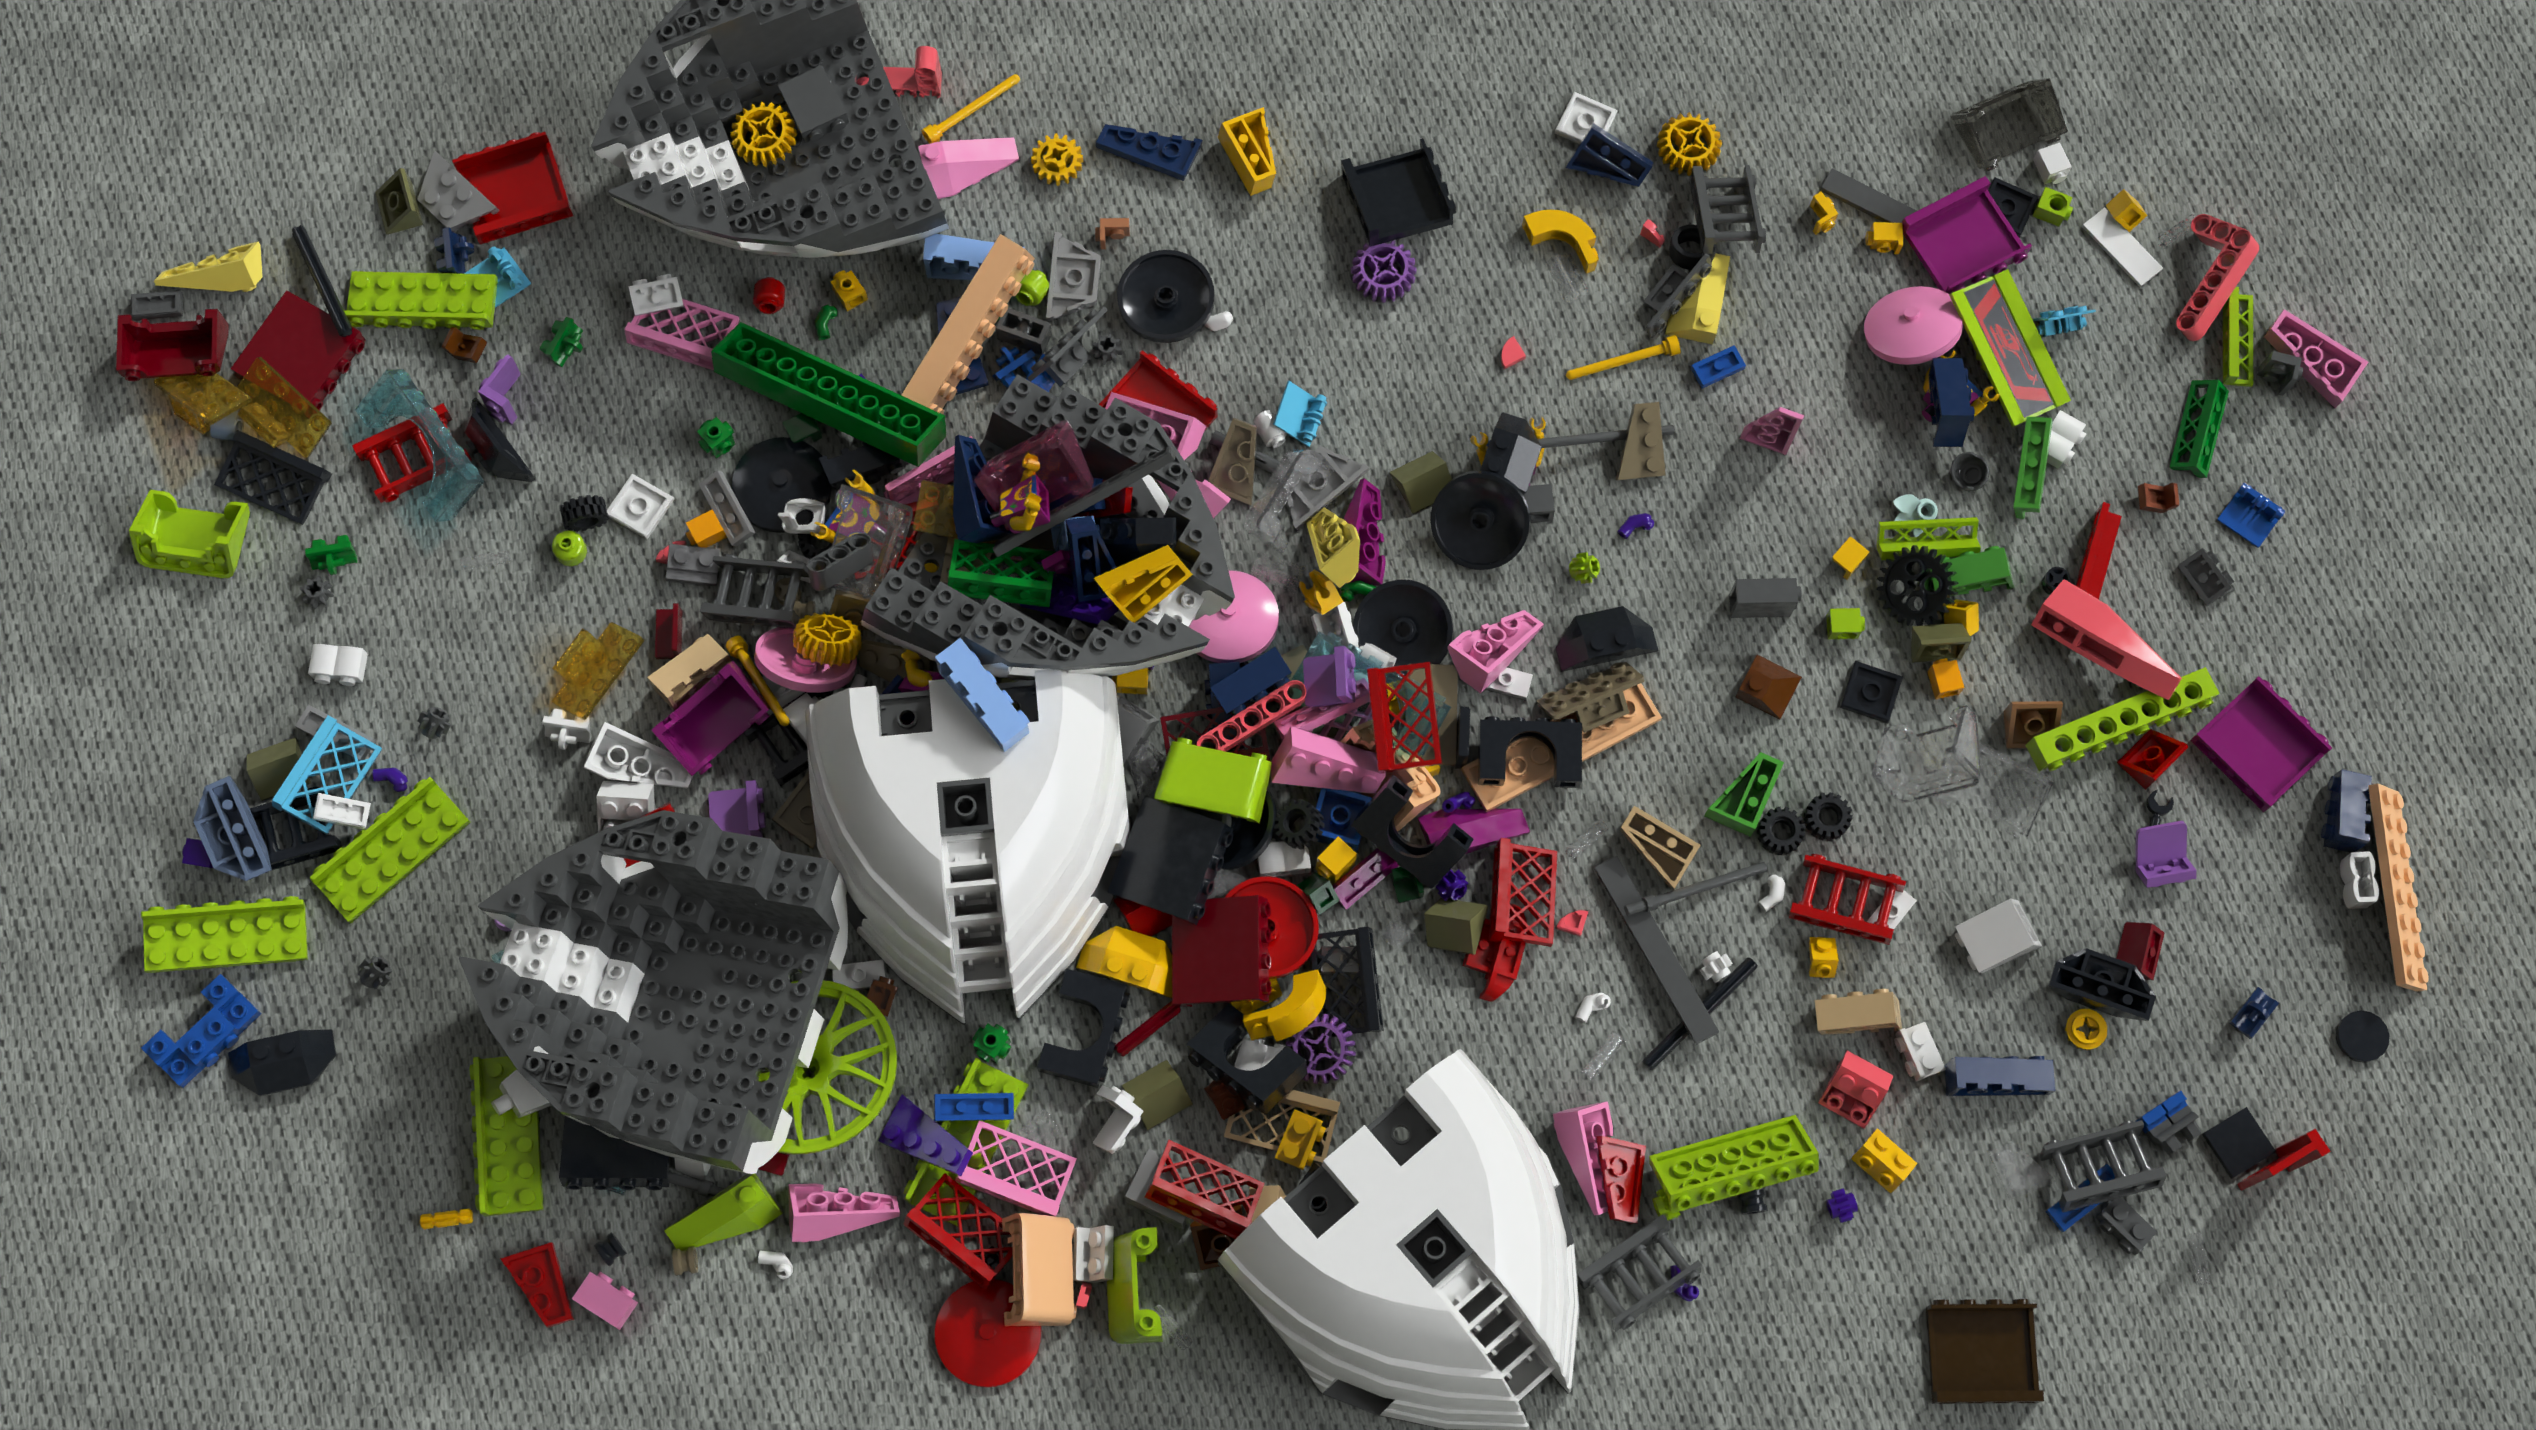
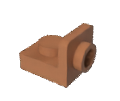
M1100 218V227H1095V240L1100 242L1101 249H1106V236H1110L1112 239H1123L1125 236H1130L1129 218Z

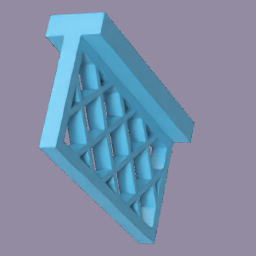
M327 715L272 799V806L280 811L284 810L327 835L334 824L327 823L324 826L316 820H312L315 807L312 808L309 795L320 792L328 795L327 791L343 788L344 798L351 799L382 751V748L337 723L336 719ZM338 731L348 736L350 745L335 748L333 739ZM331 743L332 749L327 750L328 746ZM366 746L374 751L369 759L358 761L355 748ZM352 749L355 762L340 765L337 752ZM334 754L336 766L321 769L319 761L321 757ZM365 764V766L363 767V769L360 770V766H359V765ZM317 765L318 770H317V771H313V769H314L315 766ZM356 766L358 772L356 780L344 782L341 770ZM338 770L341 783L326 786L323 774ZM320 775L323 787L308 791L306 786L308 777ZM352 785L347 792L346 786ZM303 786L304 792L298 793ZM306 796L309 809L297 811L290 807L295 798ZM310 813L311 818L308 817V816H306V815H304V814Z

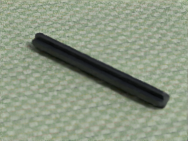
M302 225L293 227L292 235L341 337L350 336L352 334L350 322L305 227Z
M1750 957L1746 958L1702 1001L1709 1014L1757 968L1758 965ZM1683 1022L1643 1059V1063L1648 1069L1653 1070L1689 1035Z

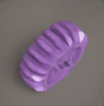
M1395 240L1391 241L1390 244L1382 243L1371 247L1365 243L1363 250L1359 249L1357 251V257H1354L1352 260L1354 265L1351 267V273L1354 275L1352 281L1353 283H1358L1356 287L1358 291L1364 290V297L1369 296L1371 293L1373 302L1377 300V296L1381 297L1383 303L1386 302V297L1388 296L1394 302L1396 294L1402 298L1404 291H1410V284L1415 282L1414 275L1417 268L1414 266L1415 259L1410 258V250L1403 251V243L1398 247L1395 246ZM1396 261L1401 265L1403 269L1402 276L1398 274V270L1394 268ZM1365 265H1368L1373 272L1372 280L1368 278L1364 271Z
M1323 1014L1321 1021L1319 1016H1317L1306 1028L1298 1032V1034L1291 1036L1295 1038L1294 1042L1286 1041V1045L1293 1047V1051L1302 1056L1301 1043L1309 1048L1311 1055L1310 1062L1307 1065L1308 1074L1303 1080L1308 1081L1311 1075H1313L1312 1080L1314 1084H1318L1320 1076H1322L1324 1084L1329 1083L1328 1075H1331L1332 1079L1337 1081L1339 1078L1336 1071L1345 1075L1347 1071L1342 1067L1343 1064L1347 1066H1352L1353 1062L1346 1059L1347 1055H1356V1052L1348 1051V1046L1356 1045L1355 1041L1347 1042L1346 1039L1353 1035L1352 1031L1343 1033L1342 1031L1347 1025L1346 1023H1341L1337 1027V1017H1333L1330 1023H1328V1014ZM1326 1027L1325 1032L1317 1040L1305 1036L1314 1028ZM1333 1032L1340 1041V1054L1331 1047ZM1324 1041V1047L1327 1048L1326 1051L1329 1053L1317 1055L1316 1052L1318 1050H1315V1046L1310 1043L1322 1044ZM1325 1057L1337 1061L1329 1069L1323 1071L1315 1070L1317 1064H1320L1321 1060Z

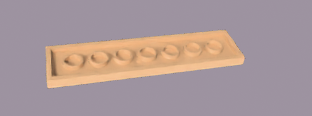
M1641 683L1623 691L1629 714L1585 733L1582 731V762L1661 721V715ZM1575 712L1560 719H1552L1550 721L1560 722L1562 719H1574L1578 722ZM1522 738L1513 742L1506 750L1505 782L1503 786L1478 785V759L1463 766L1461 770L1482 807L1487 812L1553 778L1554 758L1549 747L1542 741L1534 738Z
M2381 784L2368 785L2396 986L2413 991L2427 990L2426 983L2429 978L2423 964L2425 949L2420 942L2419 936L2421 923L2416 915L2415 907L2418 906V900L2412 887L2414 873L2409 866L2408 858L2411 856V851L2405 837L2407 824L2402 816L2403 798L2398 791Z

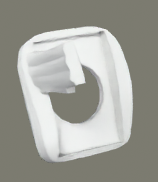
M799 498L787 502L784 513H778V516L782 520L784 531L787 533H818L820 527L814 523L824 524L826 508L822 502ZM807 509L814 513L813 521L810 524L798 525L795 518L800 511Z

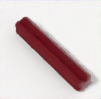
M1172 1001L1118 1042L1115 1045V1050L1120 1056L1124 1057L1178 1015L1181 1008L1173 1005Z

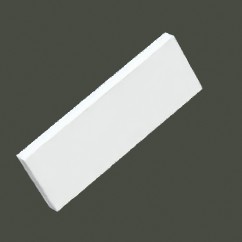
M2105 207L2082 225V228L2140 288L2162 271L2163 267L2113 218Z

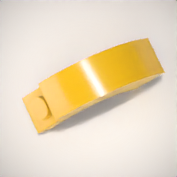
M1552 209L1541 210L1524 216L1522 227L1531 246L1551 239L1564 241L1573 247L1586 274L1595 271L1597 261H1599L1597 251L1594 248L1596 235L1582 219L1571 213Z
M1318 969L1293 975L1292 992L1281 1004L1270 1009L1243 1015V1023L1251 1040L1274 1036L1277 1042L1297 1034L1314 1021L1321 1012L1326 999V987Z

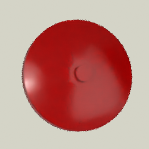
M1263 876L1241 882L1225 898L1259 895L1267 898L1271 907V914L1268 917V928L1271 932V941L1268 943V953L1271 957V967L1268 969L1269 979L1284 977L1298 970L1311 956L1318 938L1319 923L1312 902L1299 887L1281 878Z
M994 1279L985 1290L973 1281L952 1293L941 1307L935 1324L936 1349L945 1367L959 1380L977 1387L990 1388L1002 1386L1020 1377L1036 1358L1041 1343V1326H1005L1004 1312H1010L1013 1303H1009V1297L1014 1296L1012 1284Z

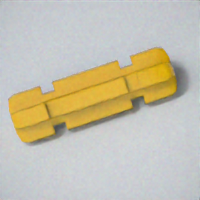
M469 1208L460 1209V1212L452 1210L437 1212L434 1215L429 1213L420 1216V1226L423 1229H432L434 1226L437 1228L459 1225V1223L463 1225L473 1222V1211Z

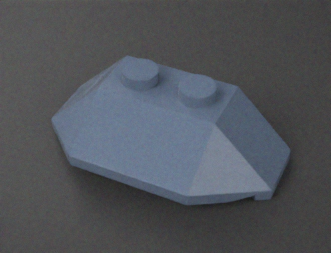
M231 776L205 786L193 822L213 868L245 881L271 871L265 842L247 801Z

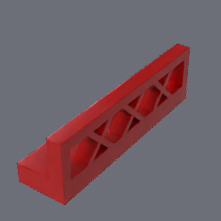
M2103 502L2095 513L2075 585L2099 599L2122 518L2120 515L2108 512L2110 504Z

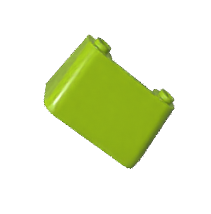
M150 490L129 529L135 558L141 565L148 568L217 578H230L233 576L238 565L250 516L248 503L229 502L224 508V514L179 508L175 498L170 493Z
M1180 737L1177 738V742H1171L1156 788L1155 800L1169 805L1175 803L1178 806L1201 809L1260 823L1273 764L1266 760V755L1252 753L1250 757L1192 745V740Z
M1157 1227L1141 1228L1114 1237L1113 1280H1107L1109 1333L1116 1343L1163 1342L1160 1316L1153 1310H1139L1137 1263L1146 1262L1147 1255L1158 1248Z

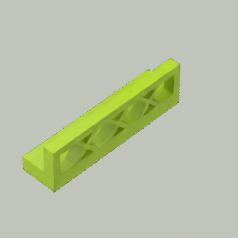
M2235 287L2223 306V385L2252 387L2253 295L2239 294V287ZM2239 301L2247 302V310L2242 315L2239 313ZM2239 320L2247 327V333L2242 337L2239 336ZM2239 343L2247 350V355L2243 359L2239 358ZM2239 365L2247 372V380L2238 379Z
M1977 517L1879 522L1877 551L1881 560H1895L1894 552H1899L1902 555L1903 547H1907L1911 552L1913 545L1918 546L1919 551L1922 546H1928V553L1931 549H1937L1936 557L1941 554L1946 557H1960V554L1969 551L1980 553L1981 546L1977 540L1979 520ZM1962 526H1971L1970 535H1959L1956 531ZM1938 527H1945L1948 530L1942 536L1932 534ZM1914 528H1920L1924 531L1918 537H1910L1908 535ZM1895 529L1899 532L1893 538L1884 539L1885 530Z

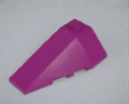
M1365 478L1360 479L1344 517L1347 523L1352 524L1357 529L1360 538L1358 573H1356L1351 582L1360 580L1370 585L1379 586L1383 584L1386 565L1385 556L1379 554V543L1384 542V535L1379 532L1377 521L1382 519L1380 490Z
M1441 809L1417 817L1427 845L1436 842L1455 823L1474 839L1466 854L1495 845L1500 838L1513 839L1530 833L1522 809H1492L1487 812L1484 809H1455L1449 813Z

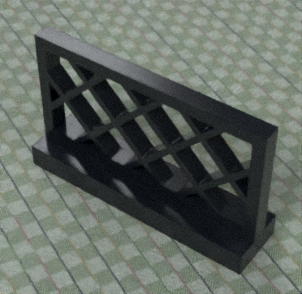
M236 430L233 437L236 441L214 485L303 525L325 481H329L332 473ZM240 449L246 450L250 461L238 465L236 457ZM268 460L272 470L260 475L256 463ZM252 465L256 477L244 481L240 470ZM290 470L294 480L282 484L278 473ZM236 471L239 483L232 486L223 484L227 475ZM274 475L277 487L266 491L262 479ZM309 479L315 481L313 490L303 494L300 483ZM257 481L261 493L253 496L248 495L246 485ZM296 485L299 496L287 501L284 489ZM279 491L283 503L275 506L270 505L267 495ZM301 501L303 510L298 518L291 514L289 505Z
M1367 926L1359 927L1358 929L1318 934L1317 940L1327 939L1333 946L1324 957L1317 951V946L1315 945L1311 954L1312 968L1319 971L1325 962L1332 966L1336 972L1328 982L1324 979L1322 980L1326 990L1329 987L1339 995L1331 1008L1324 1003L1323 1007L1328 1010L1326 1014L1330 1016L1332 1013L1342 1023H1346L1351 1028L1344 1029L1343 1033L1347 1031H1352L1353 1034L1384 1031L1372 928ZM1355 935L1356 946L1348 953L1339 944L1345 936ZM1339 937L1336 942H1334V941L1331 939V938ZM1336 948L1347 955L1339 968L1328 960ZM1356 951L1358 960L1355 957H1353ZM1318 956L1322 959L1319 964H1318ZM1350 959L1359 966V971L1353 979L1342 971ZM1339 973L1350 981L1342 993L1331 986ZM1359 977L1361 985L1356 982ZM1353 985L1357 986L1362 992V997L1356 1005L1345 997ZM1342 999L1353 1007L1345 1019L1333 1011ZM1362 1002H1363V1010H1361V1009L1359 1008V1006L1362 1004ZM1322 1008L1321 1012L1318 1015L1320 1021L1322 1020V1016L1324 1014V1008ZM1356 1010L1364 1015L1365 1027L1355 1028L1348 1023ZM1319 1027L1320 1036L1325 1032L1326 1027Z

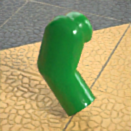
M828 304L822 306L814 320L820 341L830 338L827 324L830 319H834L837 316L838 312L835 306Z
M1360 580L1342 586L1340 596L1342 600L1350 602L1353 600L1354 595L1362 594L1366 596L1376 586Z

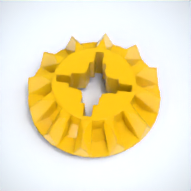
M2079 1009L2073 1012L2067 1019L2065 1031L2067 1032L2068 1040L2076 1048L2090 1050L2097 1048L2105 1041L2107 1024L2098 1012L2092 1009ZM2084 1022L2087 1023V1027L2096 1029L2088 1033L2087 1039L2084 1032L2076 1030L2082 1027Z

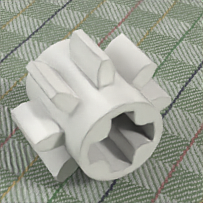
M1718 951L1701 961L1704 967L1699 971L1706 981L1712 978L1714 983L1731 974L1728 967L1733 963L1727 954L1720 956Z

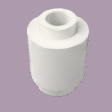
M1266 410L1258 414L1253 422L1265 445L1277 448L1286 441L1287 433L1273 425L1276 415L1272 414L1270 410Z

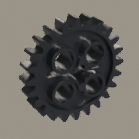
M1913 545L1910 552L1907 547H1903L1902 555L1899 552H1894L1895 560H1885L1889 565L1888 568H1880L1885 575L1884 577H1877V580L1883 582V586L1876 588L1878 591H1883V595L1878 600H1886L1887 603L1882 608H1891L1889 616L1895 617L1898 615V623H1903L1906 620L1907 626H1912L1914 622L1917 626H1923L1924 621L1927 625L1933 624L1932 617L1936 620H1941L1940 611L1949 613L1946 604L1955 603L1950 599V596L1958 595V592L1952 590V586L1959 583L1952 581L1951 577L1957 573L1948 571L1952 563H1943L1945 555L1941 554L1936 557L1937 549H1931L1928 553V546H1922L1919 551L1918 546ZM1915 562H1918L1920 565V572L1917 575L1912 572V565ZM1932 569V572L1928 576H1926L1928 570ZM1933 578H1936L1939 583L1936 591H1933L1930 587V582ZM1899 581H1902L1904 584V590L1901 594L1896 590V584ZM1915 582H1920V583L1918 584V587L1920 588V590H1915V588H1916V585L1914 584ZM1909 595L1906 603H1903V599ZM1917 597H1920L1923 602L1920 610H1917L1914 606V601Z

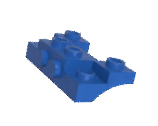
M219 974L201 991L214 1007L176 1043L163 1030H159L141 1047L182 1088L205 1067L215 1064L219 1059L218 1055L225 1048L229 1049L234 1046L239 1040L238 1036L262 1014L222 974Z

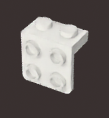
M1102 1085L1097 1095L1116 1109L1093 1141V1144L1113 1154L1122 1148L1129 1131L1139 1124L1143 1110L1133 1103L1135 1098L1126 1091H1121L1115 1086L1110 1089Z

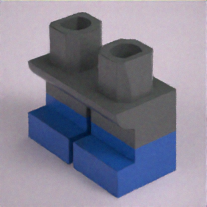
M2182 1091L2177 1092L2136 1120V1122L2143 1121V1132L2154 1146L2159 1144L2168 1155L2182 1147L2174 1135L2179 1130L2188 1142L2202 1133L2195 1121L2199 1116L2192 1112L2185 1102L2187 1098Z

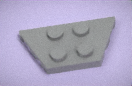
M436 151L433 153L417 200L442 224L450 227L451 231L454 232L463 228L466 224L480 221L479 217L489 213L494 215L500 211Z
M1055 232L1046 311V321L1048 322L1097 305L1101 256L1091 250H1086L1077 242L1069 241L1059 232Z
M1319 446L1282 477L1295 529L1298 530L1322 508L1330 504L1366 474L1370 468L1364 463L1360 464L1349 459L1347 456L1333 453L1331 450Z

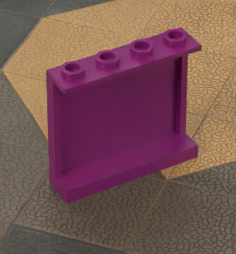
M1986 176L1908 215L1902 221L1903 235L1938 289L1948 294L1985 280L1987 276L1993 273L1996 275L2005 271L2008 268L2007 266L2012 263L2017 265L2028 258L2027 254L2032 247L2031 243L2026 246L2023 245L1988 192L1991 183Z
M2259 676L2190 740L2263 813L2332 749L2326 737L2317 733L2305 717L2298 715L2292 709L2288 700L2280 697L2273 690V686L2268 681L2262 680Z

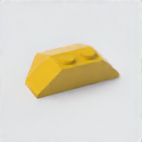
M1114 926L1086 942L1076 968L1172 998V954L1165 941Z

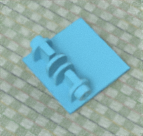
M494 246L488 250L489 258L464 274H496L498 277L496 308L531 285V282L505 248L500 249Z
M2072 306L2059 311L2041 312V317L2033 318V321H2039L2040 325L2037 326V330L2040 335L2046 337L2054 335L2056 332L2061 334L2062 328L2064 333L2082 330L2087 325L2086 318L2082 317V314L2093 313L2096 310H2087V306Z
M1288 381L1273 425L1307 447H1310L1312 440L1316 439V431L1321 424L1320 420L1323 418L1321 413L1324 407L1327 406L1326 397L1318 394L1315 398L1291 381Z

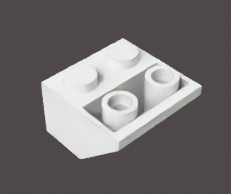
M603 781L596 796L598 832L640 818L653 811L655 805L654 784Z

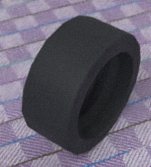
M1688 224L1674 231L1670 241L1669 255L1672 261L1679 267L1692 270L1704 254L1702 252H1687L1680 247L1679 244L1686 241H1694L1700 244L1697 225ZM1714 244L1712 254H1708L1711 262L1714 259L1717 244Z

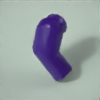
M1647 513L1632 515L1628 517L1617 533L1624 539H1627L1635 528L1642 527L1643 530L1652 529L1654 520Z
M373 769L374 782L389 781L394 785L393 789L396 792H403L407 789L406 782H408V779L399 769Z
M1464 791L1445 800L1442 808L1448 813L1459 808L1461 805L1466 809H1470L1476 800L1470 795L1471 793Z
M1676 1265L1670 1266L1671 1279L1681 1272ZM1685 1283L1676 1289L1674 1293L1685 1301H1693L1698 1298L1699 1289L1696 1286Z

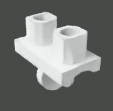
M553 709L550 716H544L542 724L545 726V737H551V741H557L559 749L566 750L568 743H590L589 714L579 712L574 720H568L567 713L564 710Z

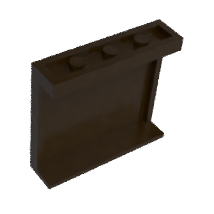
M1974 1299L1959 1300L1960 1304H1949V1300H1933V1304L1926 1307L1932 1404L2040 1403L2044 1401V1391L2039 1390L2033 1309L2037 1308V1304H2029L2028 1299H2014L2012 1304H2002L2001 1299L1986 1300V1304H1976Z

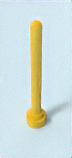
M1017 74L1010 76L940 124H929L921 130L923 137L929 144L939 142L943 136L942 133L1019 83L1020 77Z
M1676 335L1669 336L1664 341H1661L1659 345L1569 370L1566 373V377L1572 380L1663 353L1664 355L1674 356L1681 353L1680 344Z
M737 635L730 638L725 645L729 654L741 661L782 726H787L790 720L747 654L748 644L742 636Z

